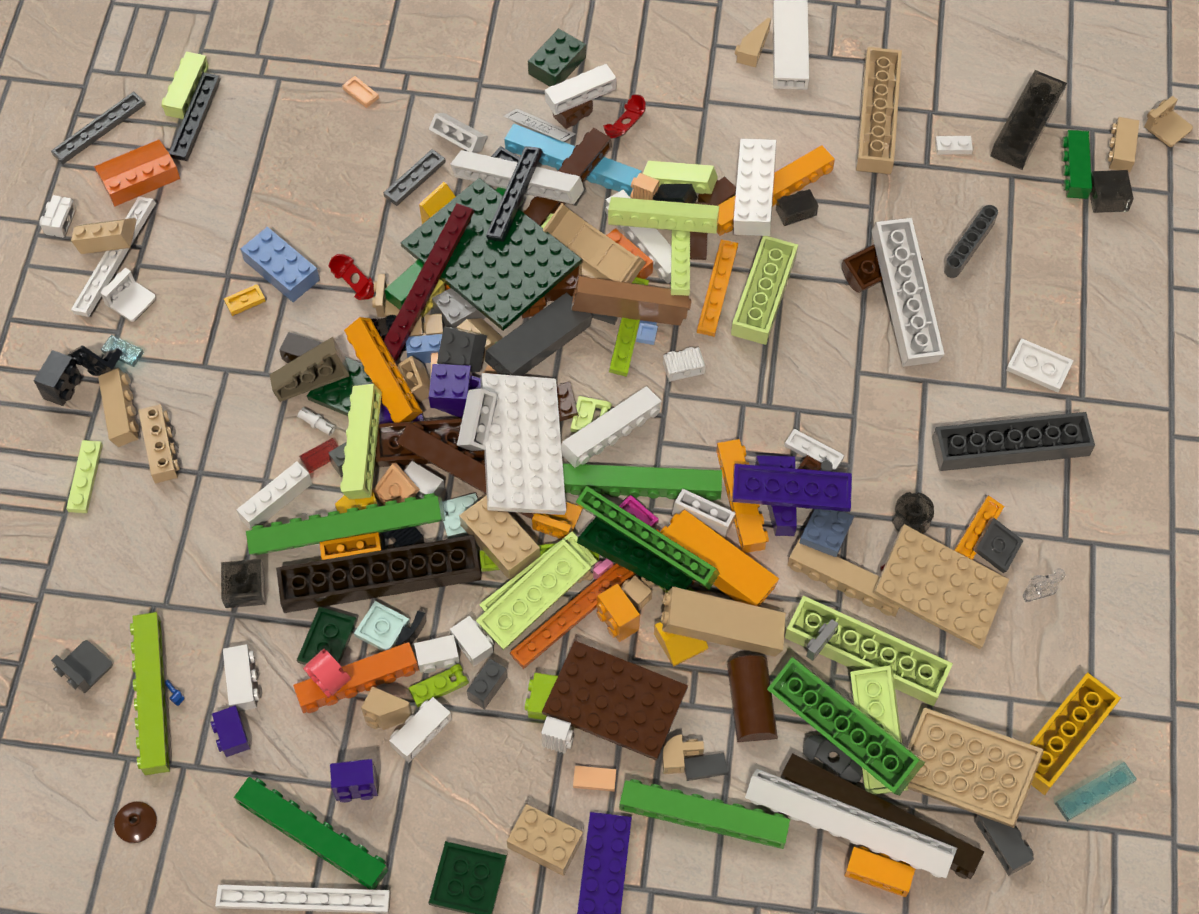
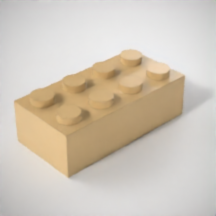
M487 495L459 515L461 527L469 536L474 535L477 545L509 580L540 557V547L508 512L487 510Z

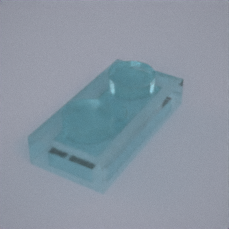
M113 335L108 338L101 348L104 354L108 350L111 351L119 348L123 351L119 361L132 367L136 365L144 354L143 349Z

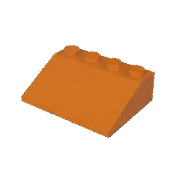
M160 139L94 166L114 207L180 179L177 167Z

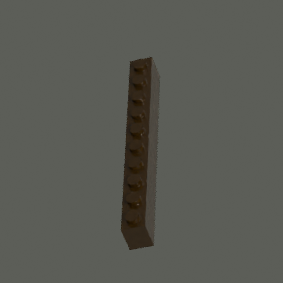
M793 753L780 778L956 847L957 850L950 869L955 871V874L961 878L971 879L984 854V851Z

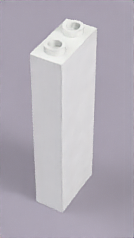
M774 0L772 9L773 89L807 90L809 83L808 0Z

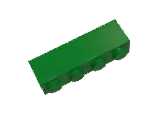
M1068 130L1066 136L1062 138V147H1064L1062 161L1065 162L1063 176H1066L1063 189L1066 190V198L1088 199L1092 190L1089 131Z

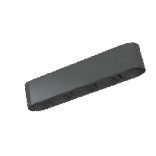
M986 205L982 208L948 256L944 267V273L947 277L955 278L959 276L988 235L998 215V209L995 206Z

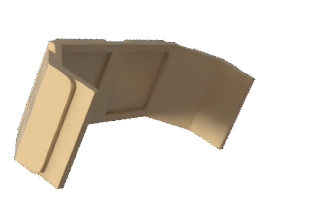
M562 203L543 229L545 233H550L577 256L612 281L632 283L646 264L638 255L635 256Z

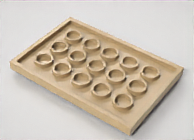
M904 524L900 529L873 594L980 649L983 647L1009 579Z
M924 707L908 749L921 758L925 764L908 784V789L1014 828L1044 750Z

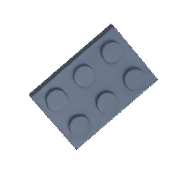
M814 509L799 543L837 557L854 516L842 511Z

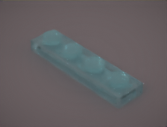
M1123 762L1060 799L1055 805L1068 822L1134 783L1137 778L1126 763Z

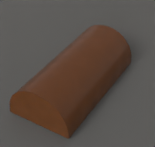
M875 245L842 261L844 276L850 287L858 293L883 281Z
M748 655L729 661L727 669L737 743L778 739L772 693L767 690L771 685L767 659L763 656Z

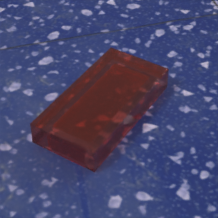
M331 438L300 455V460L307 471L311 473L330 462L328 453L337 448L338 445Z

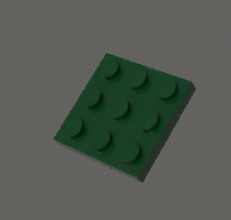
M345 357L350 376L311 390L307 394V398L309 401L348 416L353 386L373 384V382L364 371L362 363Z
M445 841L428 904L465 914H493L507 855Z

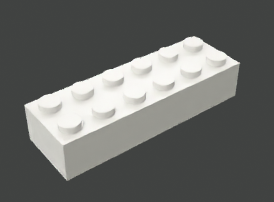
M740 139L734 235L770 236L776 140Z

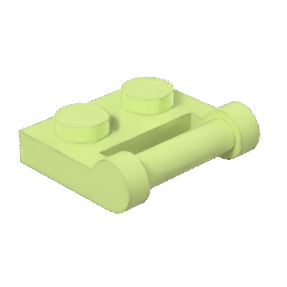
M579 396L576 404L578 415L573 416L570 431L576 433L593 422L596 408L601 409L600 416L611 410L612 404L608 401Z

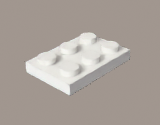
M1021 338L1006 371L1059 393L1074 360Z

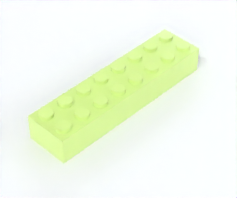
M802 597L787 627L786 639L806 648L812 638L816 639L820 635L818 631L824 623L828 625L833 619L838 623L837 631L820 651V655L855 671L892 666L895 689L931 706L935 705L953 663L808 597Z

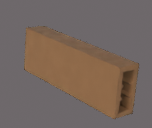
M578 276L572 299V311L681 326L683 319L687 318V312L691 308L689 296L671 295V289Z

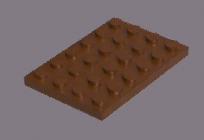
M574 641L545 703L542 714L570 722L572 727L657 761L686 694L688 685Z

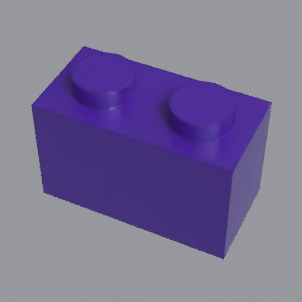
M236 705L212 713L214 721L210 723L213 732L218 733L219 739L216 740L219 752L223 751L225 756L229 757L250 749Z

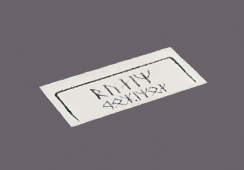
M519 109L504 115L508 119L562 142L576 135V133Z

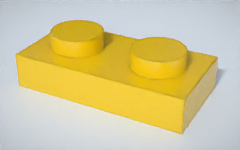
M258 284L224 298V302L232 316L266 302Z

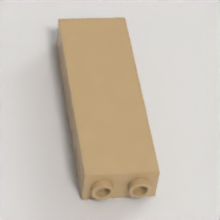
M672 587L663 596L662 603L665 605V608L661 615V623L663 624L662 631L774 657L783 651L786 616L784 612L677 587Z

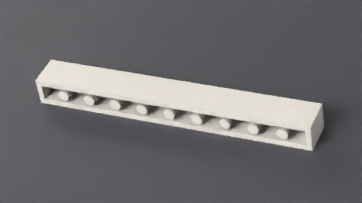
M759 769L752 775L745 796L753 804L764 805L773 812L784 813L793 820L804 821L813 828L824 829L835 837H844L855 845L861 844L875 853L886 854L895 861L906 862L911 867L926 870L938 878H947L957 850L956 847Z

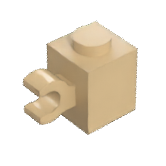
M634 576L631 580L627 579L621 588L639 612L652 599V590L650 588L655 584L651 581H646L643 577L639 580Z

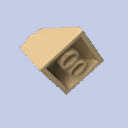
M127 218L75 226L71 242L80 254L131 248L137 219Z

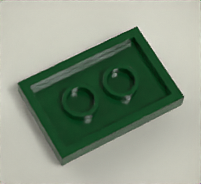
M319 607L298 655L297 662L305 665L322 649H325L340 664L357 623V618Z

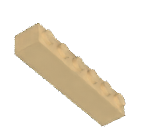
M800 539L798 540L787 565L793 571L802 572L814 581H821L833 590L837 589L844 592L849 598H856L868 607H875L887 616L892 615L896 617L900 607L873 594L880 578L879 576L842 558L833 557L800 544Z

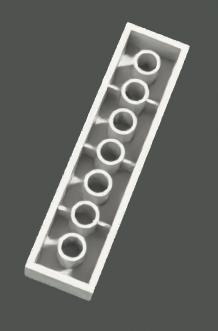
M912 218L876 222L871 232L902 365L905 367L939 362L944 356V350Z

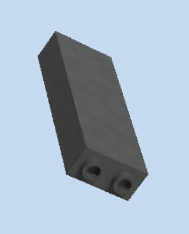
M566 292L488 348L485 354V362L498 374L523 376L590 327L592 314L572 311L573 297Z

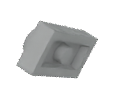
M832 619L828 625L824 623L818 631L820 635L816 639L812 638L806 646L808 649L807 658L813 661L832 638L838 628L836 621Z

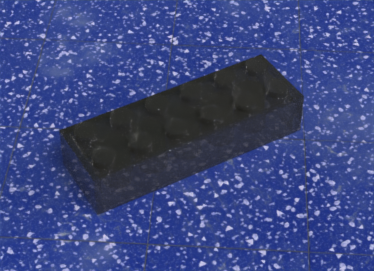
M1035 70L996 139L990 156L1023 170L1058 106L1067 83Z

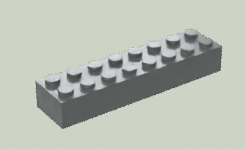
M1086 412L939 426L935 428L932 437L939 471L1086 457L1091 455L1095 447Z

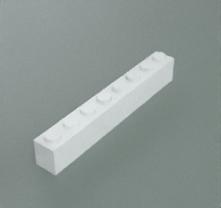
M461 150L450 165L457 178L476 181L480 178L488 185L506 189L517 166V162ZM536 167L525 193L574 205L584 191L580 176Z

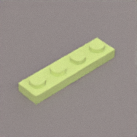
M82 440L66 508L68 512L88 513L103 446L101 441Z

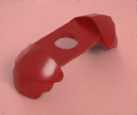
M633 94L628 99L627 104L624 105L626 111L613 125H603L607 136L618 138L626 134L645 112L646 102L643 96ZM624 119H631L627 124L622 123Z
M336 254L331 258L328 265L331 273L337 279L342 277L356 292L354 296L356 299L366 300L373 297L374 283L371 277L367 278L354 264V260L344 254ZM357 273L359 281L354 284L351 278L353 274Z

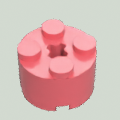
M322 649L303 668L328 698L331 695L333 696L351 680L340 664L325 649Z

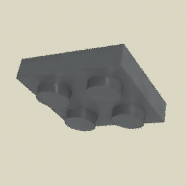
M991 518L974 546L973 551L1004 573L1009 569L1023 540L998 520Z

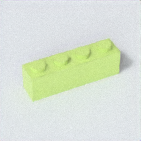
M186 51L184 58H181L179 69L174 73V80L168 86V93L162 99L161 105L166 116L184 118L201 75L208 70L209 65L206 55Z
M648 161L643 172L647 176L660 180L659 187L661 184H692L695 192L700 194H712L718 178L714 166Z

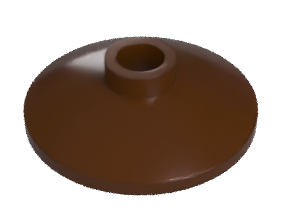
M144 802L126 804L118 811L114 820L116 834L128 843H139L146 840L152 835L157 824L155 811ZM133 817H137L135 823L130 822Z

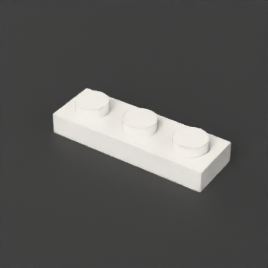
M796 429L792 431L784 447L803 457L808 455L820 463L825 460L832 462L833 472H836L845 456Z

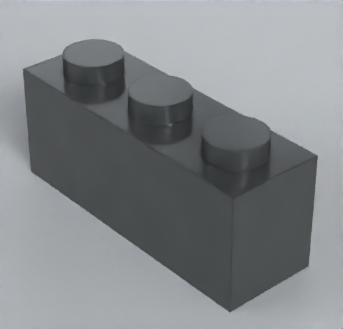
M977 815L974 822L1008 876L1032 863L1034 860L1033 851L1029 845H1025L1021 832L1016 826L1012 828Z

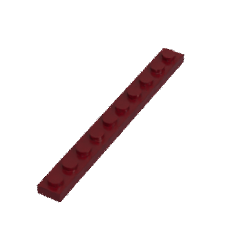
M456 203L383 342L394 362H396L472 218L474 214L472 208Z

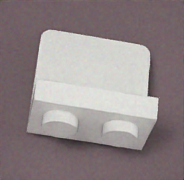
M127 268L119 272L115 279L109 285H106L101 292L105 305L131 322H134L156 299L155 294L135 282L131 271Z

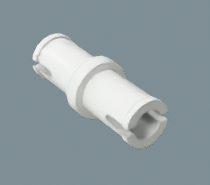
M305 407L298 413L297 417L304 420L313 429L317 428L328 436H331L336 429L335 425L322 419L321 415H316Z

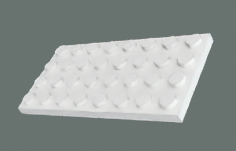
M482 373L480 377L481 388L497 394L488 441L484 450L487 510L565 515L566 502L562 451L560 450L561 437L556 379Z

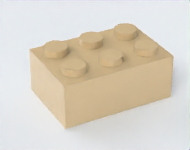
M526 804L507 839V848L564 876L583 840V832Z

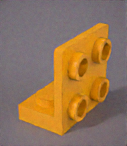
M566 502L565 515L534 513L532 529L563 539L574 531L582 508Z

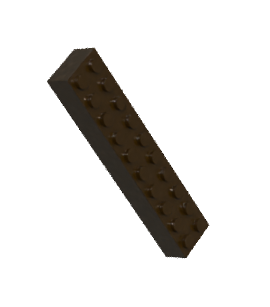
M474 535L276 568L280 604L284 613L481 580Z

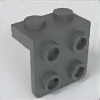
M87 640L83 641L64 660L58 655L51 659L55 666L53 670L60 677L65 676L68 679L67 683L75 690L79 688L84 694L113 666L112 661Z

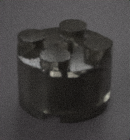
M908 492L903 494L896 502L892 523L899 532L905 524L922 534L926 533L934 517L933 502L923 493Z

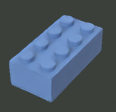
M268 227L241 248L244 261L292 302L296 301L320 280L317 268Z

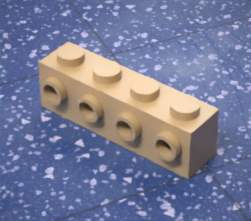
M119 368L98 376L109 440L117 447L138 440L139 427L135 421L136 410L132 404L133 394L129 388L131 383L129 376L126 373L124 374Z
M161 404L139 409L150 472L155 484L178 478L177 471L180 468L178 460H174L173 454H176L174 443L170 442L173 434L171 427H167V422L170 421L167 410L163 411Z

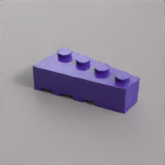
M756 456L755 465L796 469L795 456ZM767 505L775 536H795L797 528L796 507Z

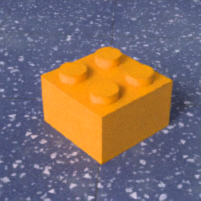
M618 583L597 596L596 614L601 622L605 621L608 626L607 630L613 638L616 637L621 642L639 631L640 614Z

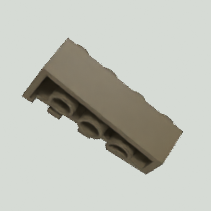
M333 337L269 374L272 391L279 402L350 376L346 358Z

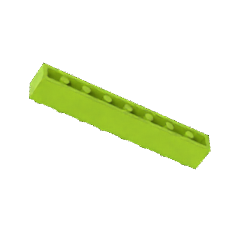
M157 612L132 616L133 623H130L131 635H134V642H131L132 654H135V660L132 661V670L136 673V679H133V689L137 692V698H134L135 711H138V717L135 718L136 730H139V737H136V747L140 749V756L137 757V766L144 775L170 772L161 619Z

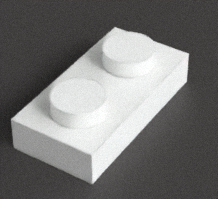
M936 136L937 155L972 154L971 136Z

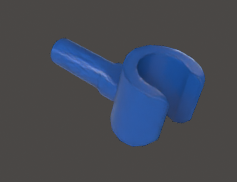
M166 680L164 683L173 694L169 699L179 706L184 700V696L179 690L174 688L169 680Z

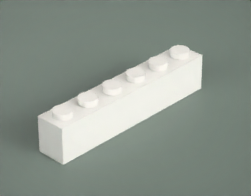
M624 190L611 196L630 198ZM611 197L606 199L605 212L607 215ZM616 225L625 232L628 240L632 241L635 246L653 260V267L659 278L664 279L667 284L670 283L671 245L656 228Z
M647 386L564 440L560 449L562 456L574 468L580 464H586L595 454L599 455L604 448L614 445L619 438L629 435L637 426L641 427L647 419L656 417L660 412L662 401Z

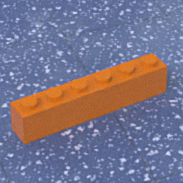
M407 642L341 667L350 676L351 680L329 698L311 678L294 684L293 687L303 714L306 712L313 713L322 706H331L336 704L338 700L353 698L365 690L370 691L372 686L377 688L378 685L384 683H393L402 676L409 677L419 669L410 643Z

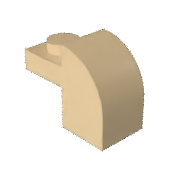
M682 735L672 737L663 749V774L684 773V757L703 756V741L690 739L683 742Z

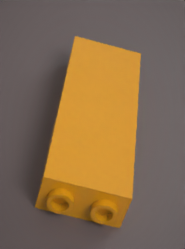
M685 509L680 514L676 513L670 521L671 524L668 527L664 526L660 531L664 536L715 567L720 574L713 585L734 601L759 607L775 589L779 581L777 576Z

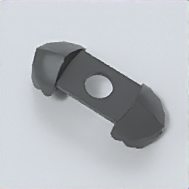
M812 735L806 738L803 745V753L809 760L812 761L816 757L840 774V778L854 785L861 780V766L842 750L830 743L825 736ZM836 752L840 760L832 763L828 760V754Z

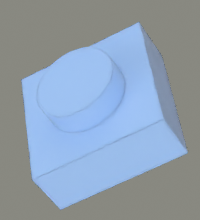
M640 323L636 342L654 345L658 326Z

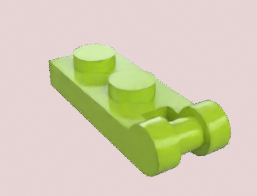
M456 664L442 673L409 687L417 708L432 697L437 699L466 686L469 681L462 673L463 668L461 664ZM455 676L457 680L451 682L450 678Z

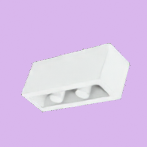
M435 113L429 127L430 131L473 153L481 152L487 136L446 113Z
M482 388L468 391L457 446L470 451L485 450L497 399L496 393Z
M682 489L677 497L672 511V516L674 517L676 513L680 514L685 509L723 538H726L736 514L685 489Z
M247 644L224 648L223 656L229 707L236 705L238 711L257 708L256 701L259 700L258 688H254V682H257V674L255 669L252 670V663H255L254 652L249 650Z
M434 697L429 701L426 700L420 706V710L415 715L409 716L405 721V725L400 730L394 731L390 737L391 747L408 763L452 720L451 712Z

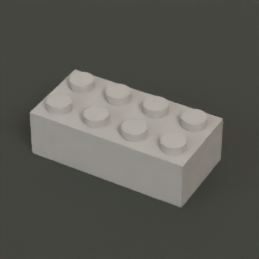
M452 288L432 298L433 310L436 314L442 313V321L446 327H457L466 319L486 318Z

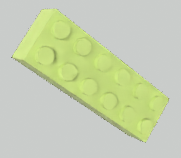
M769 236L762 237L732 323V336L767 345L797 256L798 244Z

